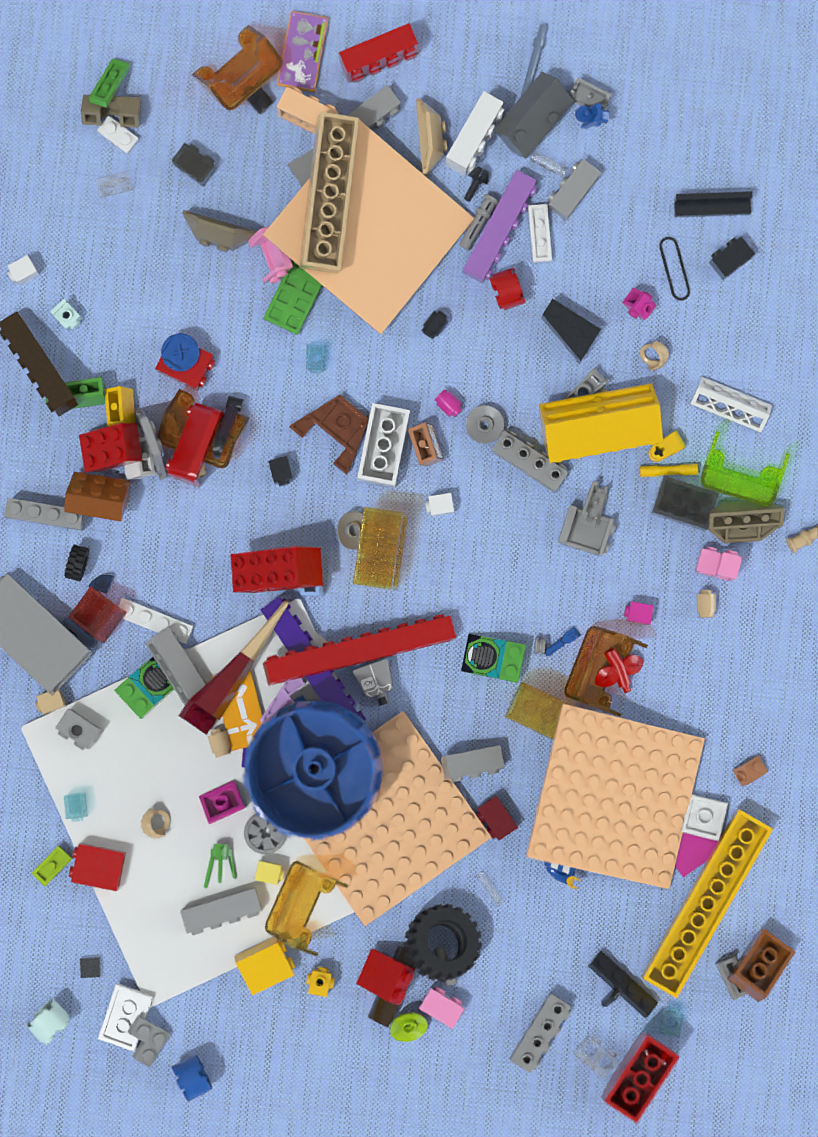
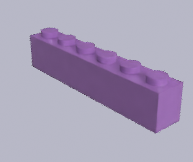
M518 170L515 171L464 266L463 274L482 284L485 279L489 280L493 272L491 269L493 263L497 264L502 255L500 253L502 246L506 247L511 239L508 236L511 229L515 231L520 222L517 219L520 213H525L529 205L526 203L529 196L533 197L538 188L535 186L537 180Z

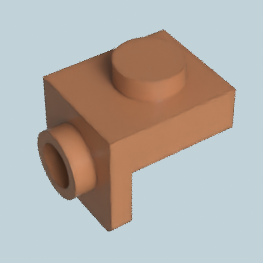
M758 755L735 768L733 772L740 784L745 786L766 774L768 770Z

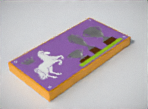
M291 11L277 86L295 87L299 90L315 93L328 17Z

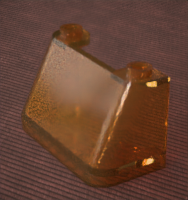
M249 25L238 35V42L242 49L214 73L211 68L202 66L192 74L195 80L226 110L236 109L275 75L283 65L281 56L266 36Z
M181 389L177 391L165 410L157 435L162 445L176 450L189 416H186L187 410L190 405L193 406L195 403L194 397ZM237 413L220 458L215 459L213 457V444L222 421L220 420L204 462L217 468L227 467L250 418Z

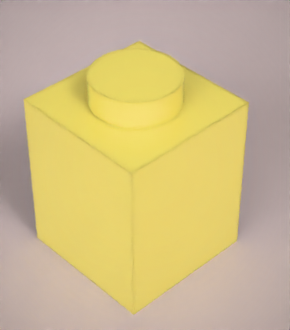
M259 860L254 880L278 885L279 881H283L285 870H282V865Z

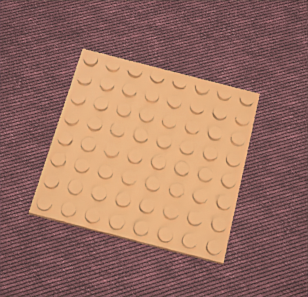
M359 120L341 271L334 274L308 269L303 270L379 334H382L471 224L474 217ZM310 178L263 234L265 238L297 265L300 263Z
M562 704L526 857L670 889L683 834L681 829L688 805L690 804L705 738Z
M404 711L372 732L375 739L378 740L381 749L383 774L379 793L367 814L353 827L340 834L322 840L304 838L364 926L374 921L492 838L451 779L444 778L442 765Z

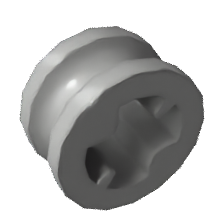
M535 637L534 654L540 652L544 655L545 638L538 639V637Z

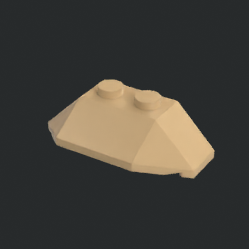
M419 98L416 99L421 166L422 174L427 177L443 159L444 151H447V142L442 138V133H446L445 121H441V115Z

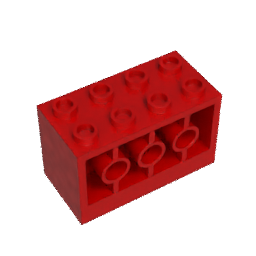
M294 546L230 554L233 593H264L323 586L321 547Z

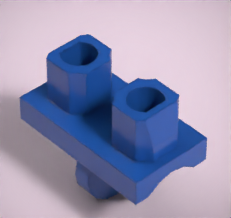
M596 103L590 107H579L575 112V117L579 122L583 123L581 128L588 129L592 126L599 127L601 123H607L609 111L601 109L602 104Z

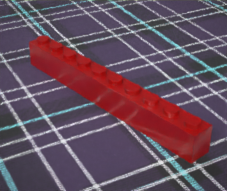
M444 614L434 616L433 620L426 621V619H420L410 626L407 623L397 625V629L383 628L371 635V632L360 634V638L346 637L334 644V641L323 643V647L316 648L314 645L304 648L303 652L297 653L296 650L286 652V656L278 657V655L266 657L267 660L263 662V668L268 686L453 641L456 635L451 616L445 617Z

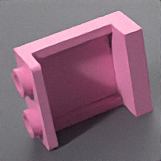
M268 226L259 229L249 239L248 243L250 248L261 245L270 273L263 278V282L270 281L273 284L281 281V277L288 275L287 272L293 266L290 258L263 236L269 228Z

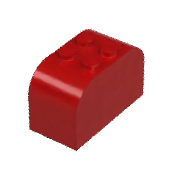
M642 1032L607 1083L602 1093L603 1101L635 1123H638L680 1056L646 1032Z

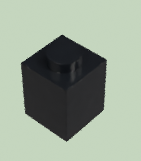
M287 456L269 460L274 484H279V487L289 485L293 477Z

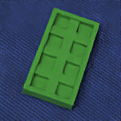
M291 260L293 267L287 272L288 275L282 278L263 320L298 336L322 285Z

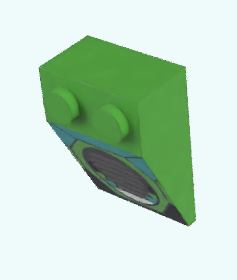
M468 634L461 672L518 683L526 645Z
M152 657L114 691L140 719H143L174 691V688L154 657Z

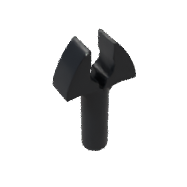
M480 166L474 168L468 174L472 178V183L464 197L467 202L472 200L480 184H488L489 173Z

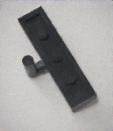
M599 951L589 963L588 967L613 989V992L601 1001L603 1007L612 1004L620 995L644 1018L651 1014L658 1002L605 953Z

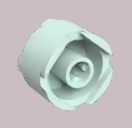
M53 998L51 1003L48 1001L33 1015L35 1019L32 1022L28 1020L25 1026L41 1043L43 1042L47 1045L54 1038L53 1035L57 1030L61 1032L68 1026L70 1015Z

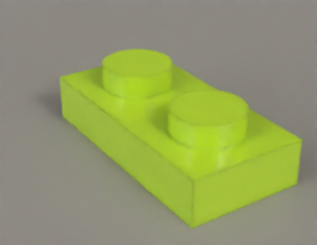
M58 845L31 874L46 887L73 858Z

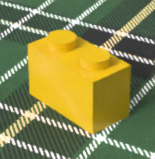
M123 386L104 389L107 427L119 423H136L133 389Z

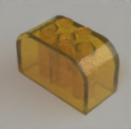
M520 682L504 714V718L554 740L562 704H570Z

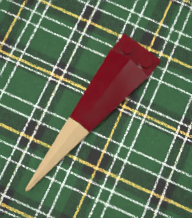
M284 601L247 645L212 680L188 700L178 715L202 733L208 734L216 720L221 719L289 602Z

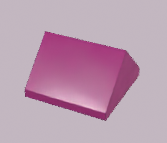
M234 780L199 796L209 825L246 808Z

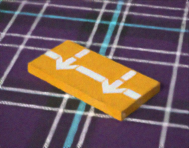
M251 670L248 671L222 715L231 751L248 747L255 732L262 724L260 721L262 712Z

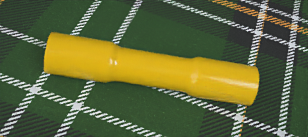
M698 464L640 466V478L665 475H698Z

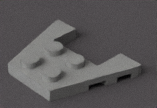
M141 408L135 410V415L153 458L159 480L165 479L167 476L161 457L163 448L159 438L155 439L154 437L156 434L154 423L152 420H148Z

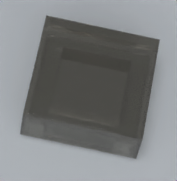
M100 957L80 958L81 978L101 977Z

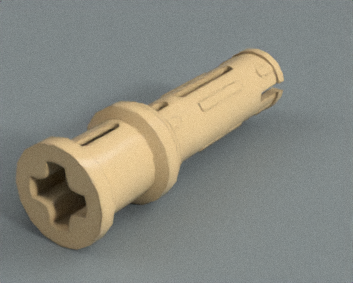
M818 525L808 531L802 530L800 534L792 538H786V543L793 554L806 545L810 546L812 541L818 538Z

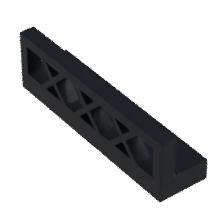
M752 191L676 194L674 197V218L750 215L753 194Z

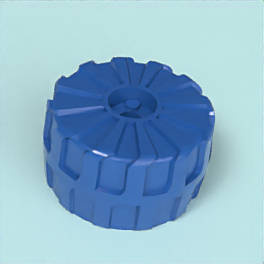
M308 700L296 702L273 713L255 732L246 751L245 770L243 773L244 787L248 789L254 803L253 809L260 818H265L270 824L278 828L279 833L288 837L293 835L310 838L311 840L326 839L353 827L367 814L374 804L382 782L383 764L381 749L378 740L375 739L366 722L357 713H353L331 701ZM311 764H317L320 771L313 773L310 770Z

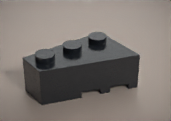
M554 299L551 300L541 317L554 335L563 343L564 347L573 355L578 364H580L601 330Z

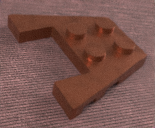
M338 395L315 411L291 424L289 428L302 439L314 424L322 428L345 447V450L333 464L347 475L369 418L341 395Z

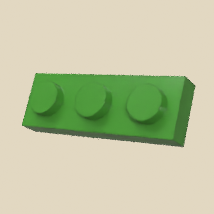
M112 58L90 94L89 102L107 108L130 70V63Z

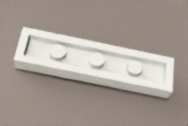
M124 598L121 599L115 616L157 633L170 628L177 635L178 641L187 644L194 627Z

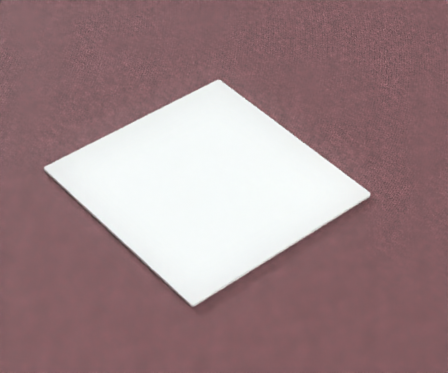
M295 599L289 602L291 606L289 609L292 616L295 614L302 622L299 625L303 632L307 630L313 639L310 641L311 644L315 645V647L318 646V648L323 647L302 601ZM264 615L258 616L187 649L188 658L198 668L201 678L207 683L212 680V676H216L264 626L267 619ZM274 630L250 668L262 716L285 683L268 686L263 668V662L267 660L266 657L272 655L283 657L288 652ZM333 672L332 675L337 680L335 672ZM306 677L302 678L306 684L290 695L293 700L300 697V695H303L307 701L320 700ZM125 678L66 705L64 708L25 724L21 730L74 847L84 843L126 852L119 890L111 891L93 887L139 990L153 995L150 1007H153L236 968L235 955L277 936L279 942L283 941L286 945L354 913V910L304 838L293 835L291 837L286 836L283 846L271 854L256 853L247 845L244 838V828L247 821L256 812L253 809L254 803L248 789L244 787L243 773L245 768L241 767L243 748L235 751L230 749L231 754L216 758L215 753H212L208 736L211 735L210 731L219 728L222 729V732L226 731L223 717L220 720H216L207 735L202 733L178 716L184 708V704L174 690L148 715L140 719L114 691L127 679ZM67 709H72L102 729L90 749L84 748V750H81L74 745V740L71 738L66 740L57 734L59 730L55 727ZM76 725L73 728V733L76 736L82 734V727ZM234 780L246 808L209 825L199 796ZM148 809L163 810L169 815L170 823L167 830L164 831L165 837L154 839L143 832L141 820ZM156 814L151 819L153 830L159 829L164 825V817L161 814ZM266 827L265 830L263 828L260 830L262 832L261 837H270L269 828ZM214 844H229V849H232L237 878L234 879L227 856V860H223L222 883H218V860L214 858L208 887L204 888L211 849H214ZM259 860L282 865V870H285L283 881H279L278 885L254 880ZM256 887L262 910L258 911L259 915L251 918L245 915L240 917L241 921L232 924L226 921L221 923L222 927L212 930L210 927L203 928L204 932L192 935V932L186 933L180 913L182 909Z

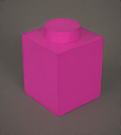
M629 602V605H626L624 610V616L627 617L626 621L651 625L654 606Z

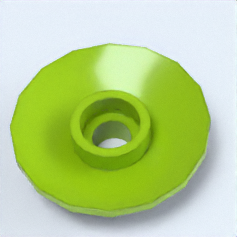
M418 1013L402 1014L391 1023V1036L400 1042L417 1040L427 1031V1020Z

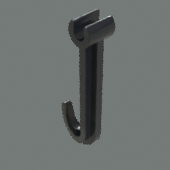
M228 396L226 411L213 444V457L215 459L220 458L237 413L242 410L244 399Z

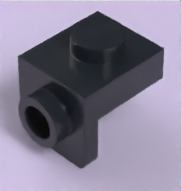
M256 83L248 84L240 95L260 115L274 102L262 87Z

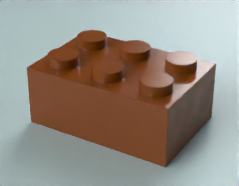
M73 472L65 493L64 512L121 522L129 501L130 481L102 475L86 474L84 472Z
M763 929L756 933L727 979L759 1003L767 998L795 954V951L769 931Z

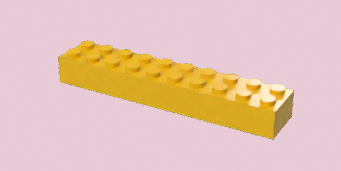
M740 809L735 810L643 971L641 977L671 996L678 997L773 830L771 827Z

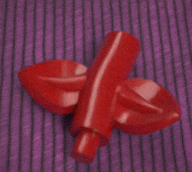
M616 647L606 650L604 655L610 665L601 667L597 672L595 685L610 687L617 682L618 687L622 688L624 693L630 692L629 684L631 681L629 675H635L641 670L644 663L643 659L634 654H630L622 659Z

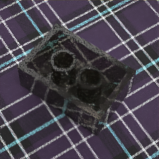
M663 476L650 514L705 532L708 530L709 512L715 508L719 493Z

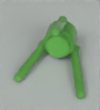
M214 844V849H211L204 888L208 887L214 858L218 860V883H222L223 860H227V856L234 879L237 878L232 849H229V844Z

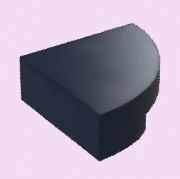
M107 574L98 576L91 581L88 587L107 594L114 576Z

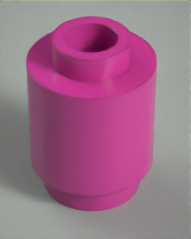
M445 389L434 399L437 402L436 405L448 417L452 415L456 417L463 410L461 408L462 403L450 391L447 392Z

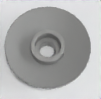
M487 405L479 406L469 413L466 420V429L469 436L476 442L483 444L492 443L501 436L504 430V419L501 413L494 407ZM487 422L488 428L483 429L481 424Z
M357 511L345 513L337 525V536L340 543L348 549H359L367 542L370 534L367 518Z

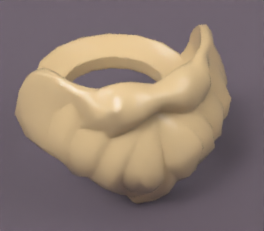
M654 341L642 346L640 357L649 365L650 371L656 370L666 364L669 358V351L664 344ZM652 347L658 353L659 360L649 359L645 355V349Z
M148 809L141 820L143 832L154 839L165 837L164 831L167 830L170 823L169 815L163 810ZM161 814L164 817V825L159 829L153 830L151 819L154 815Z

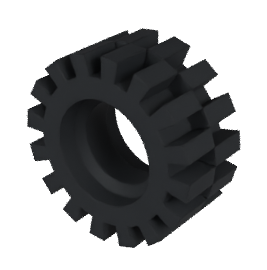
M73 545L66 563L65 578L79 582L82 580L89 558V548Z

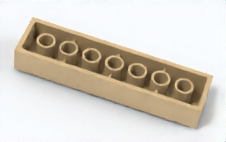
M320 112L317 116L299 268L334 274L341 271L359 118L326 112Z

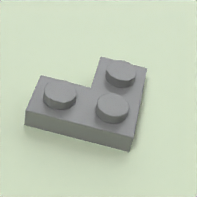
M138 1015L127 1031L130 1035L141 1040L132 1057L150 1067L171 1034L169 1031Z

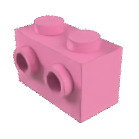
M438 986L435 989L430 987L419 1009L453 1029L465 1009L462 1006L463 1002L454 996L452 999L445 995L446 991Z

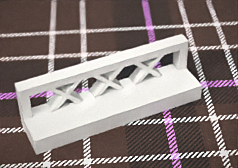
M701 377L691 404L758 432H762L772 409L771 404L704 377ZM699 394L707 396L709 401L701 402L697 398ZM722 402L727 408L721 410L716 407L715 403ZM739 409L743 411L744 416L738 417L734 415L733 411ZM759 417L763 420L761 424L758 425L753 423L751 418Z

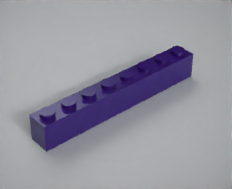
M278 597L260 609L267 621L280 605L287 601L285 598L282 600ZM288 603L273 630L288 652L296 650L297 653L303 652L304 648L313 646L310 642L313 639L307 630L302 631L299 626L302 622L296 614L292 616L289 611L291 606ZM334 670L306 677L321 701L335 702L351 712L357 713L364 721L367 720L361 710L357 712L353 705L356 703L351 695L346 696L342 690L345 686L339 678L335 680L332 673L335 672Z

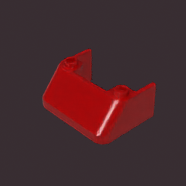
M194 403L187 410L186 416H189L174 456L168 460L165 469L168 470L167 474L170 477L199 488L201 484L197 479L219 422L223 419L224 412L213 407Z

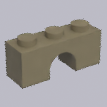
M83 95L81 105L82 125L101 126L102 119L105 116L116 115L119 117L120 127L139 128L141 117V101L139 97L114 96L106 108L90 103V95Z

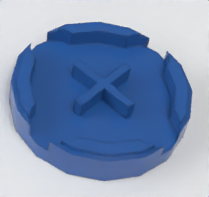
M184 333L171 335L162 345V359L166 366L176 372L190 370L199 359L197 342L191 336Z

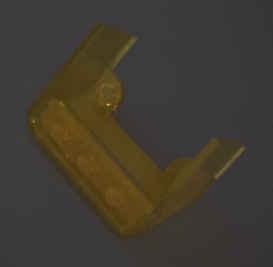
M300 861L293 862L266 920V932L296 950L318 956V952L308 947L312 939L311 931L306 928L309 918L321 892L328 894L334 889L335 884L348 888L349 884Z

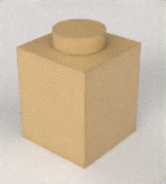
M61 689L53 696L48 692L36 696L38 700L35 702L37 710L42 712L43 715L66 707Z

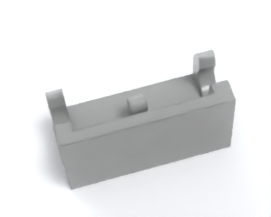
M578 77L569 94L574 103L580 106L590 107L599 103L602 104L601 109L605 110L611 97L610 93Z
M592 482L578 522L597 528L608 496V488L606 486L604 489L598 488V482Z
M735 954L715 963L733 1000L746 995L744 991L727 979L738 963Z

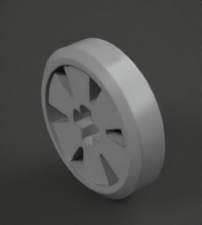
M257 813L247 821L244 828V838L247 845L259 854L276 852L283 846L286 840V836L279 833L278 828L270 824L265 818H260ZM267 827L271 835L270 837L266 836L263 838L261 837L262 832L260 830L262 828L265 830Z

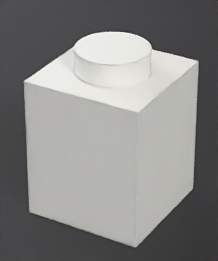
M28 255L8 265L10 270L7 272L12 282L16 281L19 286L39 275Z
M451 493L428 496V501H425L426 511L431 513V517L454 513Z

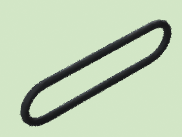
M665 237L660 241L659 249L670 290L676 300L683 301L689 297L690 287L680 250L674 238ZM668 239L675 243L686 283L687 295L683 298L677 297L674 293L663 253L662 243Z

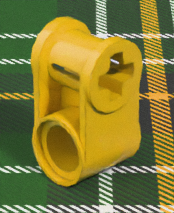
M676 430L664 437L663 442L654 444L649 449L648 456L652 461L660 462L670 455L681 451L686 445ZM656 450L662 451L660 455L654 454Z

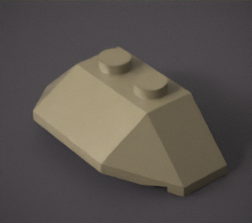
M186 210L182 212L200 245L206 247L214 245L223 252H228V250L234 251L242 247L257 232Z
M762 500L722 502L709 512L708 530L723 543L762 541L777 528L779 529L783 526L785 508Z

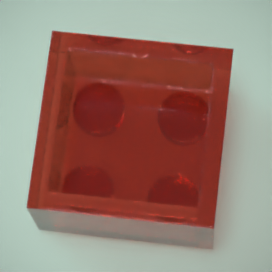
M90 586L68 618L94 638L105 643L127 612L100 591Z

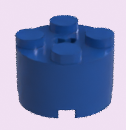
M198 1055L191 1056L171 1066L175 1076L179 1077L176 1079L179 1089L185 1090L183 1094L187 1102L213 1089Z

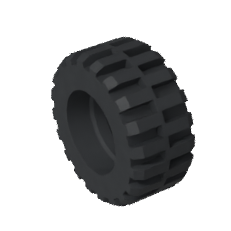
M438 904L424 910L410 922L409 930L405 933L407 941L404 942V949H408L409 952L406 954L407 959H412L413 961L411 966L414 969L418 968L420 970L418 974L423 977L427 975L429 980L435 981L438 979L439 982L453 980L473 968L475 961L480 956L478 950L482 949V942H479V938L482 936L481 931L477 932L475 928L478 926L477 922L470 920L472 916L468 912L464 914L462 913V908L458 906L453 908L452 904L444 906ZM436 925L449 928L457 938L458 952L451 960L445 961L437 958L429 948L428 934L430 929Z

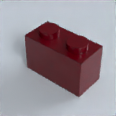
M496 795L477 808L479 812L476 815L482 823L486 821L490 827L487 831L492 839L497 838L500 841L518 828Z

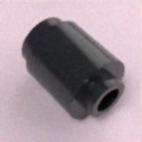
M440 310L438 312L433 311L422 325L421 331L431 339H434L435 336L438 337L448 324L447 316Z

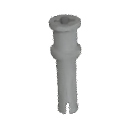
M488 194L483 196L484 200L480 207L476 209V216L459 246L468 251L484 223L491 218L492 211L499 203L497 199Z

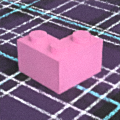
M706 546L705 549H700L694 572L732 582L737 579L742 557L738 556V552L727 550L723 553H718L716 548Z

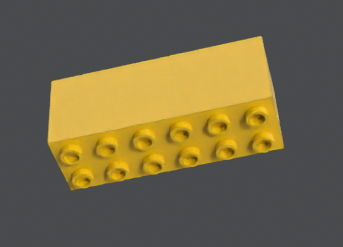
M652 383L539 404L543 442L549 463L579 459L585 456L617 452L623 449L663 442L660 404Z

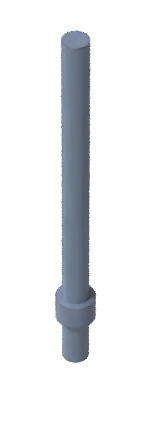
M540 24L537 37L534 38L532 45L534 48L521 96L532 84L540 51L545 44L544 36L547 29L545 24Z

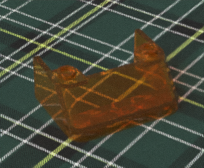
M591 626L586 631L564 689L565 696L595 709L621 717V713L609 709L612 697L609 693L605 692L606 687L595 685L597 672L601 667L610 665L604 652L616 647L620 656L626 657L632 651L633 645L646 649L648 645L627 635L598 626Z

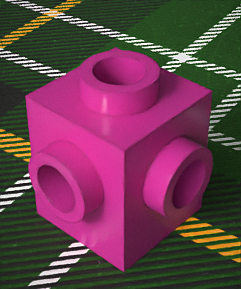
M632 288L622 301L629 310L628 314L635 319L639 317L646 320L657 306L651 300L653 297L649 293Z

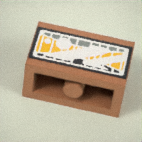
M425 422L408 429L419 465L428 467L444 460L433 424Z

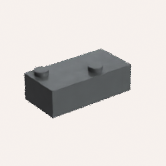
M541 72L495 127L494 131L513 153L527 159L574 100L555 77Z

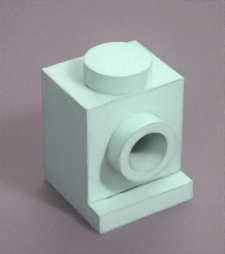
M65 299L50 311L67 331L76 329L81 323V316ZM66 312L70 313V317L67 319L63 317Z

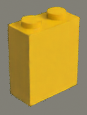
M277 936L234 956L235 963L252 996L294 976L293 968H295V964L291 957L287 958L285 954L287 951L283 941L279 942Z

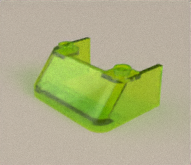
M714 429L700 478L703 487L764 507L772 505L776 499L790 453L784 450L778 468L773 466L764 467L760 472L759 478L722 467L724 455L720 450L715 449L720 432L718 429Z

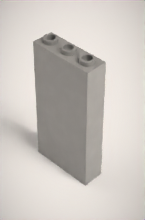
M9 574L0 577V647L53 696L93 653Z

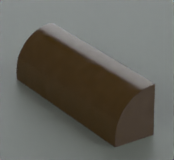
M398 945L393 957L409 966L413 963L412 959H407L408 949ZM376 995L368 1018L389 1028L398 1005Z

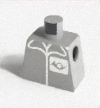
M388 659L353 670L367 698L375 696L378 707L389 703L386 692L393 690Z

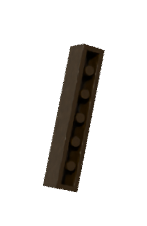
M16 311L1 320L0 336L4 341H9L10 344L7 346L13 355L17 354L19 356L17 361L22 369L27 368L29 371L26 375L31 383H37L38 388L36 390L41 398L46 397L48 400L46 405L51 413L55 411L58 417L76 407L78 403L19 313Z

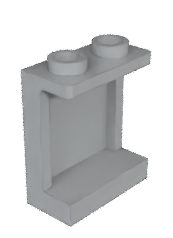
M570 505L558 543L597 556H603V553L607 554L610 542H607L609 534L613 535L616 524H613L614 519L600 516L597 528H593L578 522L582 510Z

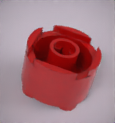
M514 267L492 274L493 277L489 278L494 292H498V295L495 296L500 309H504V311L526 303Z

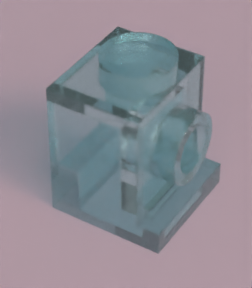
M307 345L306 370H310V373L320 374L321 371H325L326 345ZM313 356H318L319 361H312Z

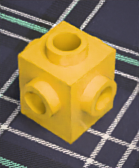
M317 966V969H313L312 973H308L306 984L309 985L308 994L327 997L328 990L333 989L335 978L331 977L332 972H328L329 968ZM317 979H323L324 982L320 984L317 982Z

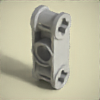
M595 367L563 399L579 397L577 392L582 388L588 391V395L596 394L609 380L605 379Z

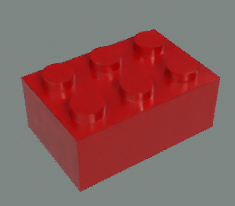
M119 423L79 435L85 473L103 472L143 461L137 423Z

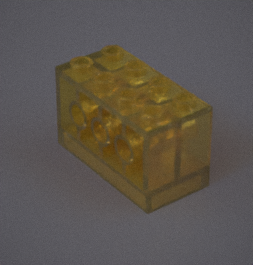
M364 507L353 584L397 591L408 522L407 514Z

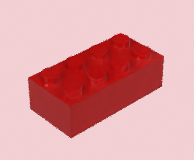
M410 23L340 51L339 60L348 83L352 81L353 83L359 82L364 79V76L369 74L371 76L376 75L385 67L393 68L402 60L409 61L414 59L418 54V42Z

